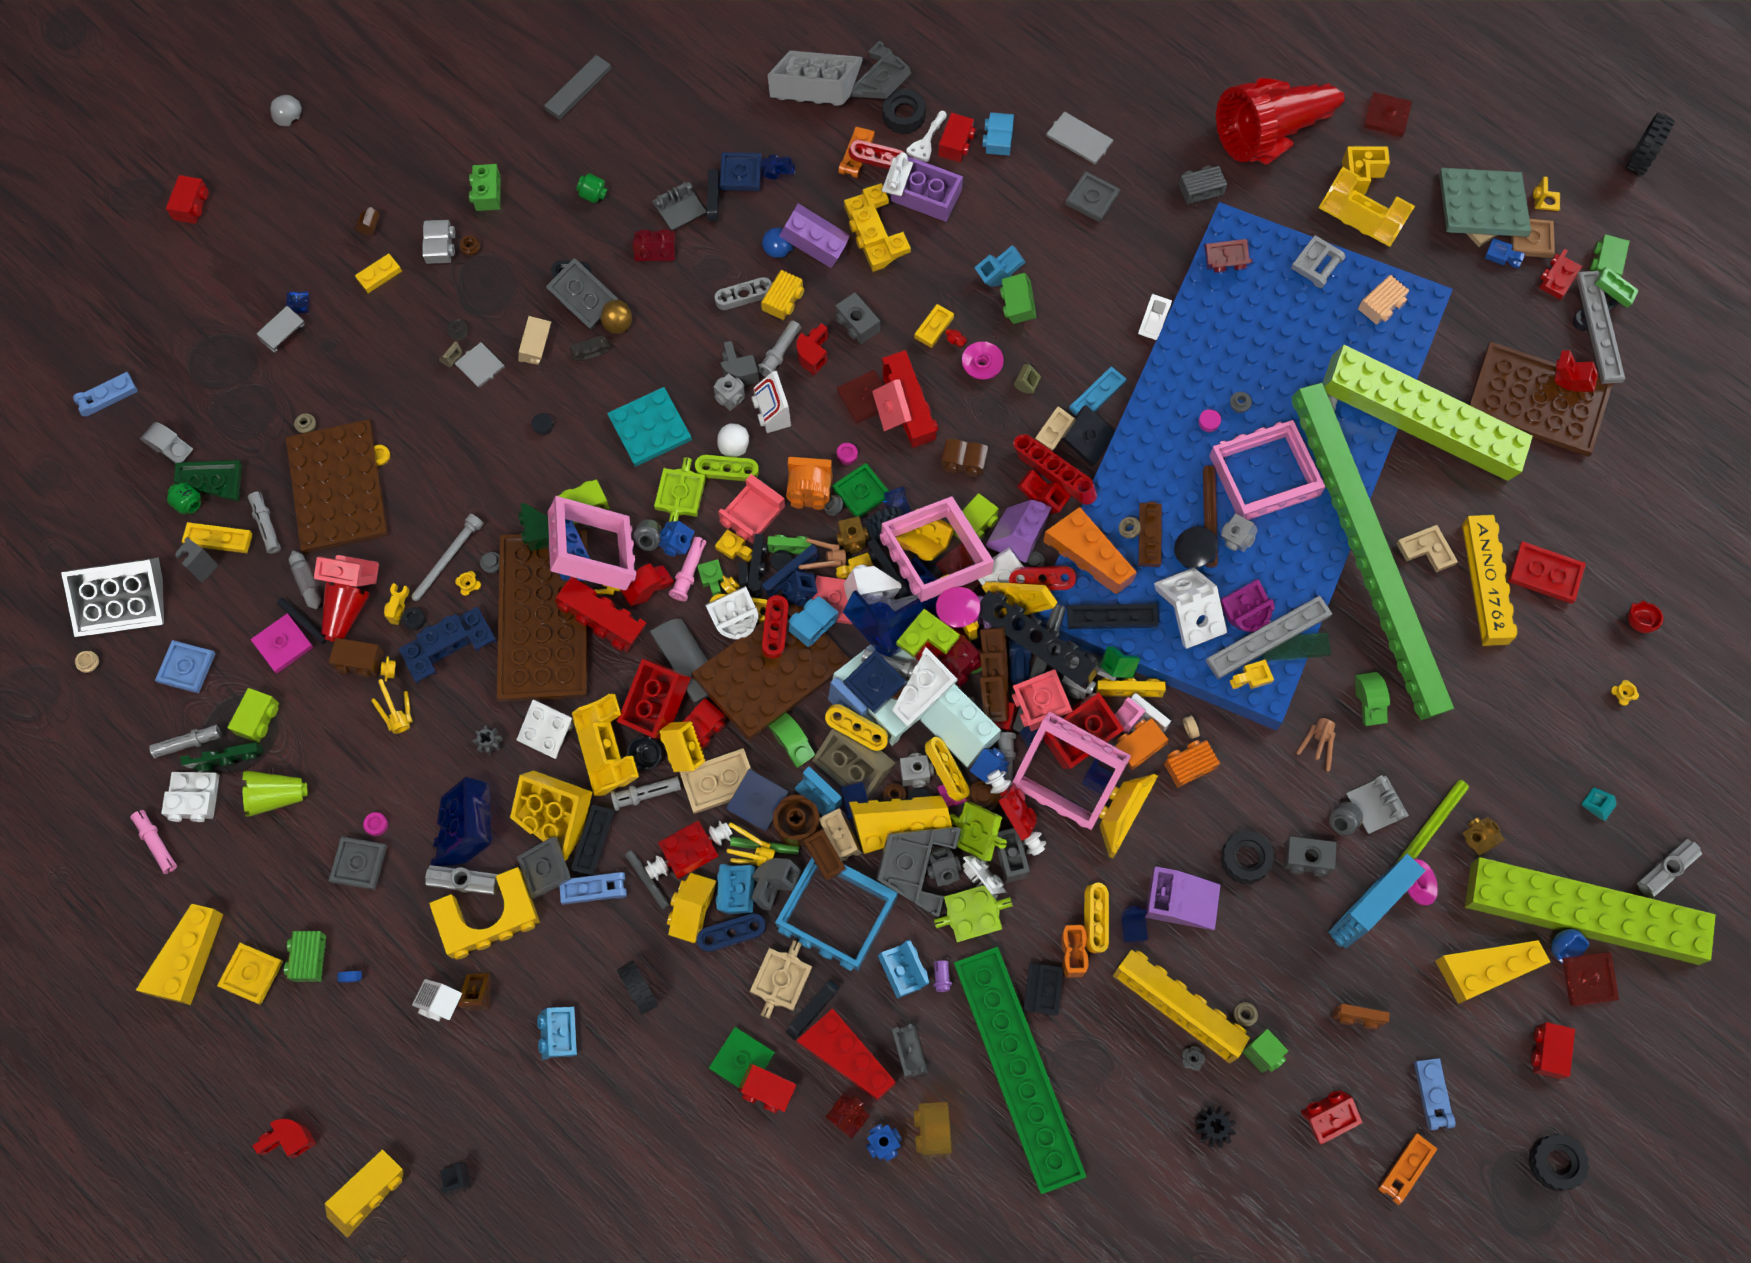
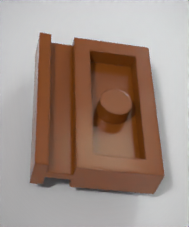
M1341 1004V1006L1339 1005L1333 1009V1018L1340 1019L1339 1023L1354 1025L1355 1022L1364 1024V1028L1377 1030L1378 1027L1389 1023V1012Z

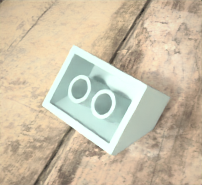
M955 684L921 718V722L936 737L941 738L947 748L967 768L978 759L984 748L989 749L1000 739L1001 730Z

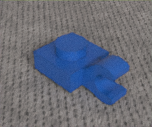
M1493 238L1484 259L1501 265H1505L1506 261H1508L1512 267L1519 268L1525 254L1511 250L1512 244Z

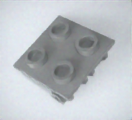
M1381 775L1375 778V781L1346 793L1349 801L1361 809L1363 813L1362 824L1368 834L1409 816L1387 776L1383 777Z

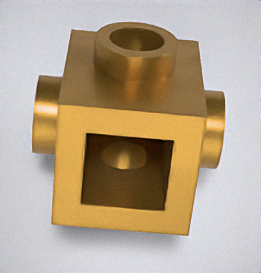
M859 516L838 521L839 533L836 534L839 546H843L845 553H857L866 548L865 540H869L866 527L862 528Z
M1477 817L1467 824L1469 829L1463 832L1466 843L1479 856L1505 840L1500 833L1497 823L1489 817L1483 820Z

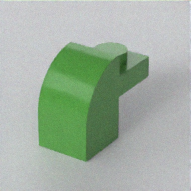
M1377 672L1355 675L1356 697L1362 702L1363 724L1369 726L1388 723L1387 706L1390 705L1387 685L1382 676Z
M787 713L768 726L777 742L784 747L797 768L815 756L807 741V737L795 720Z

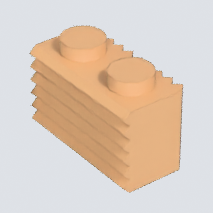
M1389 275L1361 301L1358 310L1376 325L1382 320L1386 322L1393 315V310L1396 307L1400 309L1407 302L1406 296L1409 290L1393 278L1392 275Z

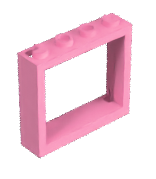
M1293 420L1282 424L1278 422L1273 427L1267 429L1264 427L1259 428L1249 435L1241 434L1228 442L1221 441L1220 444L1213 446L1210 453V458L1236 514L1247 520L1319 497L1325 489V485ZM1285 437L1308 484L1245 505L1223 458Z
M555 496L548 510L550 571L627 590L631 581H634L636 578V570H634L635 555L632 552L634 541L631 540L632 526H630L629 516ZM565 519L617 533L620 567L568 554Z
M952 496L882 523L880 540L884 546L887 545L893 562L898 563L902 577L904 579L907 578L913 595H917L921 602L941 595L945 590L952 587H960L992 574L993 559ZM946 517L976 564L924 585L895 537Z
M1049 711L1043 719L1012 784L1014 783L1017 789L1020 788L1024 794L1036 799L1038 803L1047 805L1056 810L1058 814L1076 821L1081 827L1092 830L1131 755ZM1046 731L1115 768L1093 813L1024 776Z

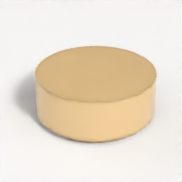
M1192 715L1183 718L1184 728L1189 738L1199 737V730Z

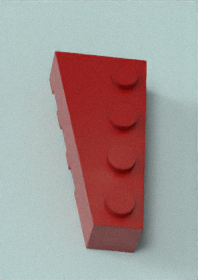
M906 350L882 358V379L884 383L887 384L900 379L911 415V421L902 425L912 448L935 441L936 432L939 431L936 420L931 418L929 404L927 401L925 402L922 388L917 381Z
M571 577L556 596L555 603H557V608L566 614L569 612L574 615L575 620L583 626L588 625L594 629L593 633L599 638H607L618 651L622 652L624 650L628 653L643 632L647 622L639 619L638 622L635 621L631 616V612L624 608L617 610L611 600L603 596L600 598L596 597L597 593L595 590Z
M833 1008L796 1040L799 1046L827 1064L876 1101H879L896 1086L894 1079Z

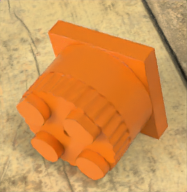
M788 457L789 475L786 497L791 502V506L798 509L803 508V506L812 507L816 510L824 509L825 504L829 502L830 486L833 482L832 460Z

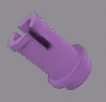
M948 961L934 962L935 983L933 987H936L937 992L950 991V986H952V982H949Z

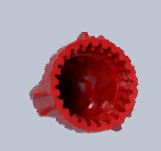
M1262 77L1258 78L1255 83L1250 82L1230 87L1221 94L1217 103L1216 125L1219 139L1225 151L1234 160L1239 162L1260 161L1264 165L1269 164L1293 147V141L1285 136L1297 133L1298 129L1315 125V121L1331 117L1336 112L1335 109L1339 108L1345 101V96L1343 92L1339 91L1335 86H1331L1330 83L1321 86L1313 84L1290 87L1288 82Z

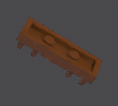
M1157 502L1139 503L1141 530L1138 534V566H1161L1162 504H1157Z

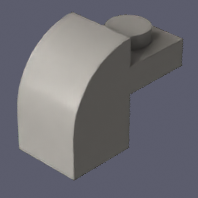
M154 422L140 438L157 453H163L175 464L183 462L193 450V448L177 437L176 433L158 422Z

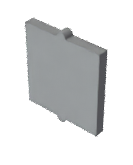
M481 342L472 350L466 351V354L455 362V365L478 388L489 379H494V375L505 367Z

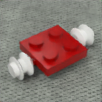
M995 770L987 776L988 780L985 783L993 786L990 791L991 793L1002 795L999 803L1019 835L1022 844L1028 846L1026 854L1032 853L1035 856L1044 851V846L1047 842L1039 840L1041 832H1032L1037 823L1035 812L1032 808H1028L1025 803V795L1020 788L1017 789L1014 783L1010 785L1011 780L1003 778L1006 772Z
M696 821L658 842L666 858L663 860L662 857L656 855L655 862L651 863L647 860L648 866L645 869L650 878H656L659 881L658 875L663 873L668 876V865V867L671 866L677 879L719 857L712 843L714 841L715 844L722 846L721 840L726 838L731 841L729 836L732 835V832L727 823L722 824L719 821L718 827L710 826L709 835L705 833L700 822Z

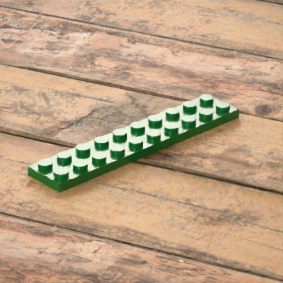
M995 947L954 962V967L1040 1195L1086 1178L1087 1176L999 948Z

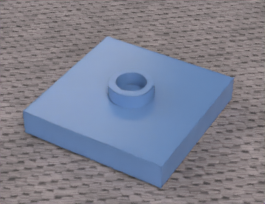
M172 640L155 681L199 694L216 653L212 650Z
M836 677L831 681L828 700L833 705H843L866 718L868 707L839 678ZM854 724L856 728H861L860 724Z

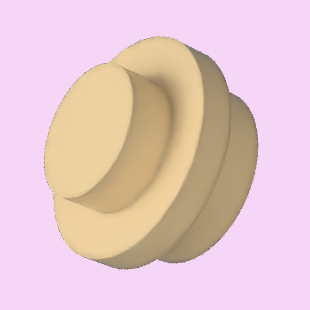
M83 651L77 655L75 664L81 672L89 673L97 668L99 658L92 651Z

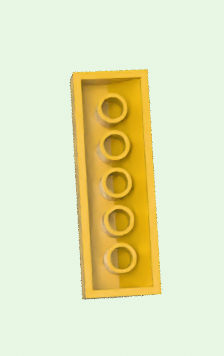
M1131 950L1113 974V977L1229 1064L1238 1059L1250 1039L1246 1035L1247 1031L1236 1023L1233 1025L1227 1021V1016L1220 1010H1212L1206 1005L1207 1001L1197 994L1192 995L1186 990L1187 986L1177 979L1173 981L1169 978L1165 969L1159 965L1153 966L1147 961L1148 957L1142 952Z

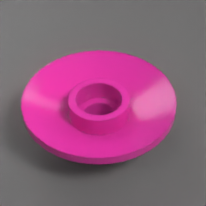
M989 342L971 344L965 349L962 356V365L967 374L981 380L995 377L1001 371L1004 363L1001 350Z
M1414 859L1426 871L1407 891L1418 904L1430 905L1436 900L1438 893L1436 877L1427 863Z

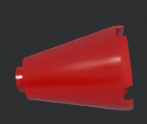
M326 581L321 634L326 635L325 640L335 642V638H345L369 598V592L365 591L363 595L359 588L340 583H334V586H332L331 582Z

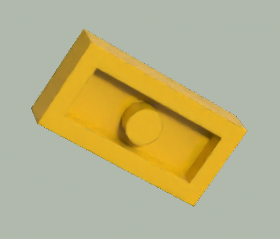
M387 254L356 274L355 277L366 292L370 293L402 272V270L391 255Z
M937 304L916 331L914 338L932 348L954 319V313Z

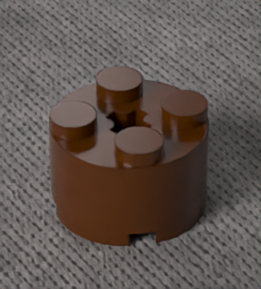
M790 795L781 800L773 812V823L778 837L785 844L803 846V840L817 833L820 828L819 812L816 805L802 795ZM799 817L800 820L798 824L794 823V818Z

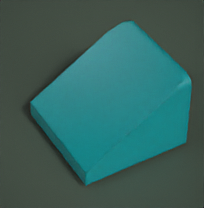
M1593 787L1582 802V806L1599 819L1606 821L1616 807V799L1614 795Z

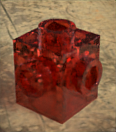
M843 1094L825 1117L852 1139L870 1115L863 1109L865 1104L854 1096L850 1099Z

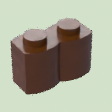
M946 439L941 468L953 474L964 472L970 477L983 476L988 446L980 443H967L957 439Z

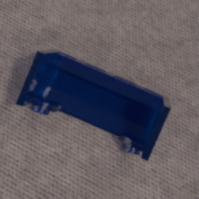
M916 556L912 558L911 564L924 585L937 580ZM902 577L905 583L910 587V583L907 580V578L904 579ZM855 590L852 592L843 613L878 653L891 657L902 651L896 645V642L923 609L939 619L936 613V603L940 595L923 602L917 598L894 611L888 604L883 602H877L870 606Z

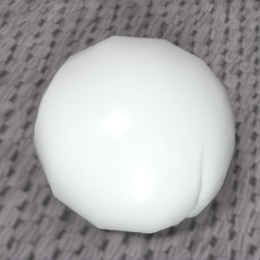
M732 423L722 427L717 438L720 452L727 457H738L746 452L749 444V434L746 428Z

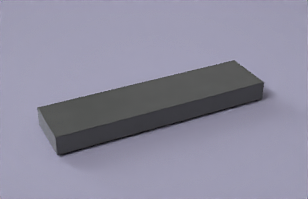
M595 55L544 105L545 110L560 120L612 69L611 65Z

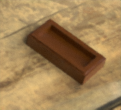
M823 829L803 840L805 847L826 882L846 870Z

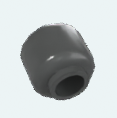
M651 519L639 522L633 535L635 545L644 551L656 549L661 542L660 532L662 527Z
M1352 802L1340 803L1329 816L1331 828L1336 833L1345 836L1353 834L1363 821L1361 809Z

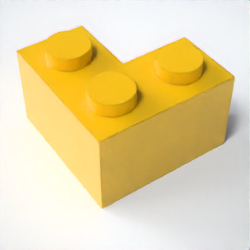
M1348 146L1342 159V167L1361 176L1354 190L1363 195L1367 192L1371 178H1384L1390 164L1388 147Z
M690 873L686 881H681L678 893L675 892L671 900V906H674L667 920V925H670L668 935L692 943L696 942L698 933L703 928L705 913L713 900L716 880Z

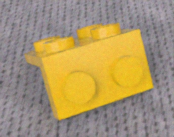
M939 519L898 535L895 538L903 550L911 551L917 554L920 559L929 561L948 549L955 530L951 524Z

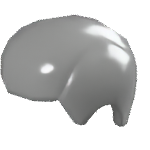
M290 95L276 97L272 101L270 108L273 121L280 126H290L294 119L299 120L302 111L299 101Z

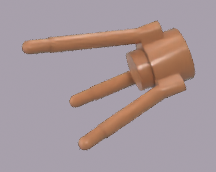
M806 539L808 543L831 549V551L826 552V562L799 565V569L808 570L845 565L846 553L844 549H839V544H828L818 540Z
M1319 718L1317 724L1311 726L1308 735L1296 754H1301L1315 734V738L1320 740L1315 759L1319 760L1324 742L1328 741L1326 771L1329 772L1332 761L1333 741L1336 735L1333 732L1335 723L1326 718Z

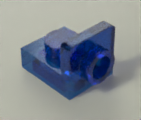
M1131 906L1121 913L1124 943L1148 940L1145 919L1146 909H1140L1139 906Z

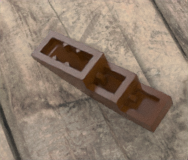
M1004 627L983 628L980 630L983 650L980 654L983 675L980 677L984 714L992 722L1007 721L1008 666Z

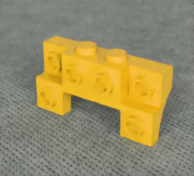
M1342 167L1319 208L1340 219L1344 224L1358 229L1362 234L1369 235L1390 247L1415 206L1396 197L1388 209L1355 191L1354 187L1361 176Z
M882 183L863 189V194L844 200V207L850 219V229L852 233H856L857 245L859 249H863L873 272L885 268L893 260L911 252L904 232L888 237L876 211L877 208L889 204L887 194L882 192Z
M608 694L600 700L579 707L572 712L594 796L606 795L618 786H626L639 777L633 756L620 758L611 726V721L621 715L615 694Z

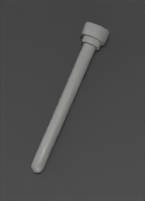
M471 513L465 519V528L412 594L414 601L420 600L472 532L475 533L476 530L479 531L484 525L478 517Z

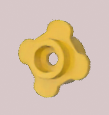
M473 571L463 573L455 580L456 585L461 588V594L464 596L469 595L473 590H479L481 587V583L476 580V574Z
M722 576L724 581L720 585L728 594L738 590L740 584L732 576L730 578Z
M387 656L386 662L381 664V675H385L386 682L387 678H394L396 661L389 660V656Z
M1628 680L1622 681L1621 685L1613 686L1611 689V693L1616 695L1619 699V704L1622 706L1628 705L1629 701L1636 700L1639 697L1636 687Z

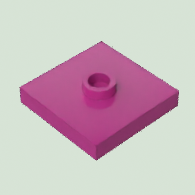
M288 613L251 639L276 674L314 648Z

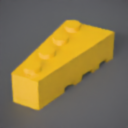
M942 796L915 797L912 800L891 799V801L878 802V800H871L868 803L849 802L858 839L864 854L884 848L887 833L952 827L948 807Z
M191 904L136 991L191 1005L223 914L212 908Z
M1539 940L1444 955L1435 960L1458 1004L1550 963Z

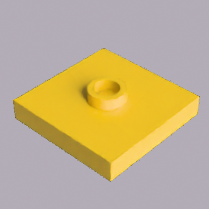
M239 943L217 986L261 1005L283 961Z

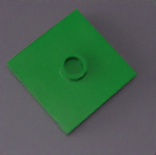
M864 463L832 485V490L843 499L844 505L854 517L859 516L861 518L891 497L890 491L867 463Z
M734 1027L709 1069L739 1088L749 1064L756 1065L765 1070L775 1052Z

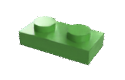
M784 535L768 536L767 543L769 553L785 550L790 554L796 555L801 554L812 544L806 542L807 538L804 536L787 538Z

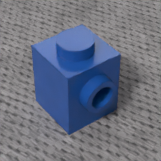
M984 748L970 769V772L986 782L988 780L987 776L995 770L1007 773V767L1010 762L1004 758L1005 754L1000 750Z

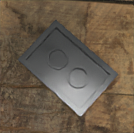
M575 258L546 286L590 330L601 321L600 317L604 304L611 300H619Z

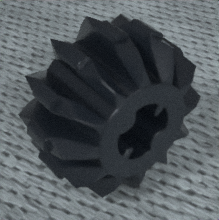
M1213 1106L1207 1107L1208 1113L1201 1110L1199 1114L1202 1119H1195V1123L1201 1126V1128L1195 1129V1133H1203L1199 1141L1203 1143L1209 1139V1148H1212L1215 1142L1218 1148H1223V1141L1230 1144L1232 1140L1228 1135H1236V1131L1230 1129V1126L1235 1125L1236 1121L1227 1120L1231 1113L1228 1111L1222 1115L1223 1107L1221 1106L1216 1109V1113ZM1217 1122L1220 1130L1214 1133V1128L1210 1124Z

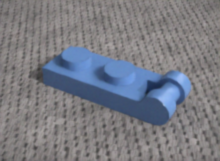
M125 372L84 393H76L73 399L79 405L80 414L82 416H89L138 392L129 373Z
M619 872L572 878L560 885L561 904L627 897L623 884L625 873ZM613 882L615 889L608 890L607 883Z
M1440 1059L1414 1062L1428 1129L1430 1131L1438 1130L1439 1127L1443 1126L1455 1128V1118L1451 1111ZM1441 1109L1442 1116L1436 1117L1434 1110Z

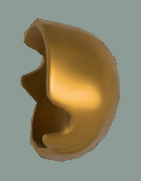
M611 300L604 304L600 318L605 330L612 334H621L628 330L632 322V314L628 305L621 300Z

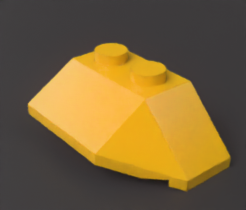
M1152 774L1125 781L1120 788H1114L1110 799L1113 800L1110 807L1104 806L1099 816L1102 819L1100 830L1110 858L1113 859L1152 789L1158 777L1157 775Z

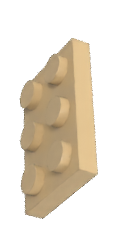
M744 748L705 761L694 771H679L694 814L730 802L747 770L751 769Z

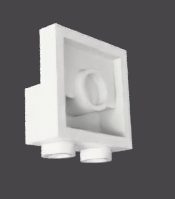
M172 772L169 792L164 794L161 814L166 816L167 820L173 822H181L182 819H190L194 822H204L205 819H213L220 775L218 773Z

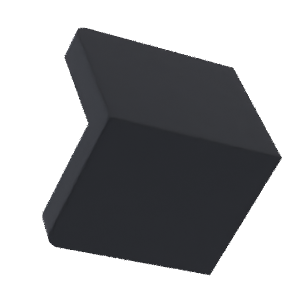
M458 1162L453 1167L440 1170L443 1188L440 1189L441 1194L450 1195L471 1188L465 1163Z

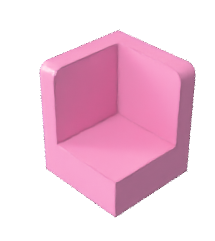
M1127 697L1123 706L1116 712L1115 717L1124 728L1123 731L1129 734L1141 721L1145 710Z

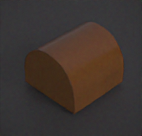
M371 207L366 208L360 213L355 230L365 235H373L380 217L379 212Z

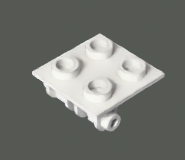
M533 699L517 741L556 759L566 733L573 729L574 723L571 722V717Z
M965 856L963 858L966 861L962 865L964 867L963 871L970 880L973 879V884L981 880L976 887L985 885L995 899L998 897L997 894L1006 892L1002 887L1004 885L1003 881L996 874L993 875L988 869L990 866L987 861H983L976 856Z

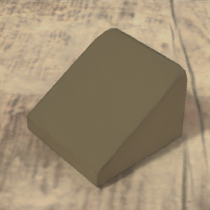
M455 341L439 358V361L449 368L463 354L458 342Z

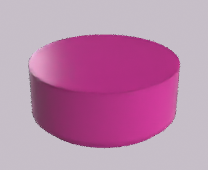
M1210 409L1203 411L1198 421L1200 428L1206 432L1216 431L1221 423L1219 413Z
M843 443L837 448V459L840 463L851 465L857 460L858 450L855 445Z
M373 812L366 816L363 827L371 836H380L386 832L388 821L381 813Z

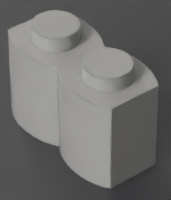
M449 220L424 221L423 258L426 264L451 263V257L455 255L454 244H452V238H455L454 226H451Z

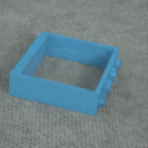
M1408 854L1401 858L1328 931L1336 941L1335 944L1346 949L1366 934L1426 870Z
M811 858L775 922L776 927L779 928L778 932L788 938L791 935L798 938V942L808 949H811L813 946L820 950L819 954L826 959L831 960L833 957L839 960V965L849 971H852V969L858 971L895 904L898 893L844 865L846 870L837 875L886 901L856 959H853L787 923L818 868Z

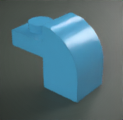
M1012 245L997 258L989 255L975 269L987 285L996 287L1002 285V279L1011 277L1026 262L1016 247Z

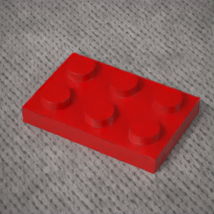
M1522 541L1519 544L1508 582L1573 604L1576 601L1586 563Z

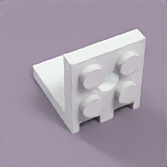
M1192 568L1154 583L1155 590L1174 606L1182 644L1186 649L1227 633L1217 586L1197 569ZM1205 615L1204 621L1201 624H1196L1198 617Z

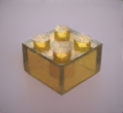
M948 1102L918 1104V1110H914V1128L919 1127L920 1133L919 1136H915L916 1153H921V1158L950 1157L952 1149Z

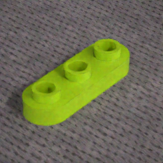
M702 455L695 462L697 474H703L706 478L746 481L750 474L756 478L759 474L756 461L748 458ZM705 466L710 467L708 470L703 469ZM726 468L731 469L729 472L724 471ZM746 470L752 471L750 474L745 473Z

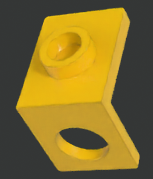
M1543 177L1533 191L1535 209L1559 211L1560 193L1548 191V177ZM1552 197L1555 204L1548 205L1544 202V199Z

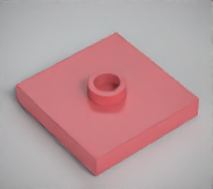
M900 379L889 382L872 391L884 431L894 429L911 421V415Z
M816 575L815 583L818 593L812 599L814 600L820 596L839 612L836 622L852 625L855 608H849L844 588L846 580Z

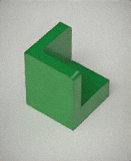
M1107 646L1100 666L1111 677L1133 678L1140 658L1137 656H1124L1117 648Z

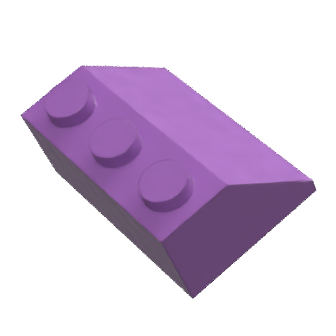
M798 203L779 237L832 268L843 251L850 235Z
M1029 500L1006 508L986 543V547L1000 553L1010 547L1017 558L1026 563L1046 527L1052 507L1042 502Z

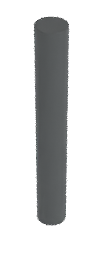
M633 850L628 851L625 857L661 909L663 911L668 909L670 904L653 879L650 878Z

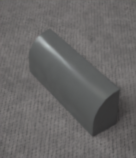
M682 619L667 621L650 631L653 640L672 670L691 677L693 671L708 661ZM691 677L686 692L695 707L705 698L709 702L712 701L707 693Z

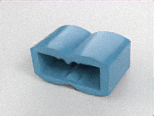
M990 112V118L985 120V131H988V134L983 135L982 147H986V154L1010 156L1014 114Z
M820 596L814 600L810 599L805 604L804 610L800 613L796 612L789 620V632L807 647L814 644L838 619L839 612Z

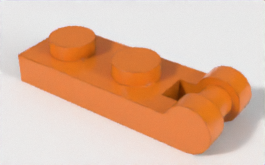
M860 127L855 128L843 161L840 163L838 173L843 175L847 173L851 174L854 178H859L864 163L851 159L848 153L849 147L855 140L872 143L875 131Z
M1418 1133L1414 1134L1377 1189L1383 1194L1387 1193L1390 1195L1392 1201L1400 1205L1437 1151V1148ZM1395 1179L1402 1184L1399 1190L1392 1185Z

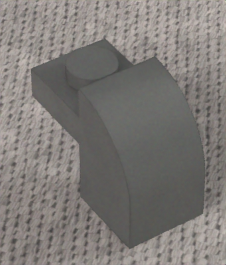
M732 341L724 342L725 351H721L724 362H720L723 376L725 377L729 373L734 378H739L744 386L759 383L758 371L753 355L736 358Z
M774 858L764 862L756 869L752 876L758 883L751 899L763 910H771L778 890L793 891L801 870L790 859Z

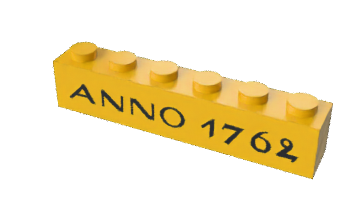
M1494 515L1468 516L1462 524L1482 646L1509 645L1517 636V626L1513 624L1512 616L1514 609L1509 601L1510 586L1506 583L1505 579L1506 565L1502 562L1503 547L1498 539L1499 525L1495 522Z

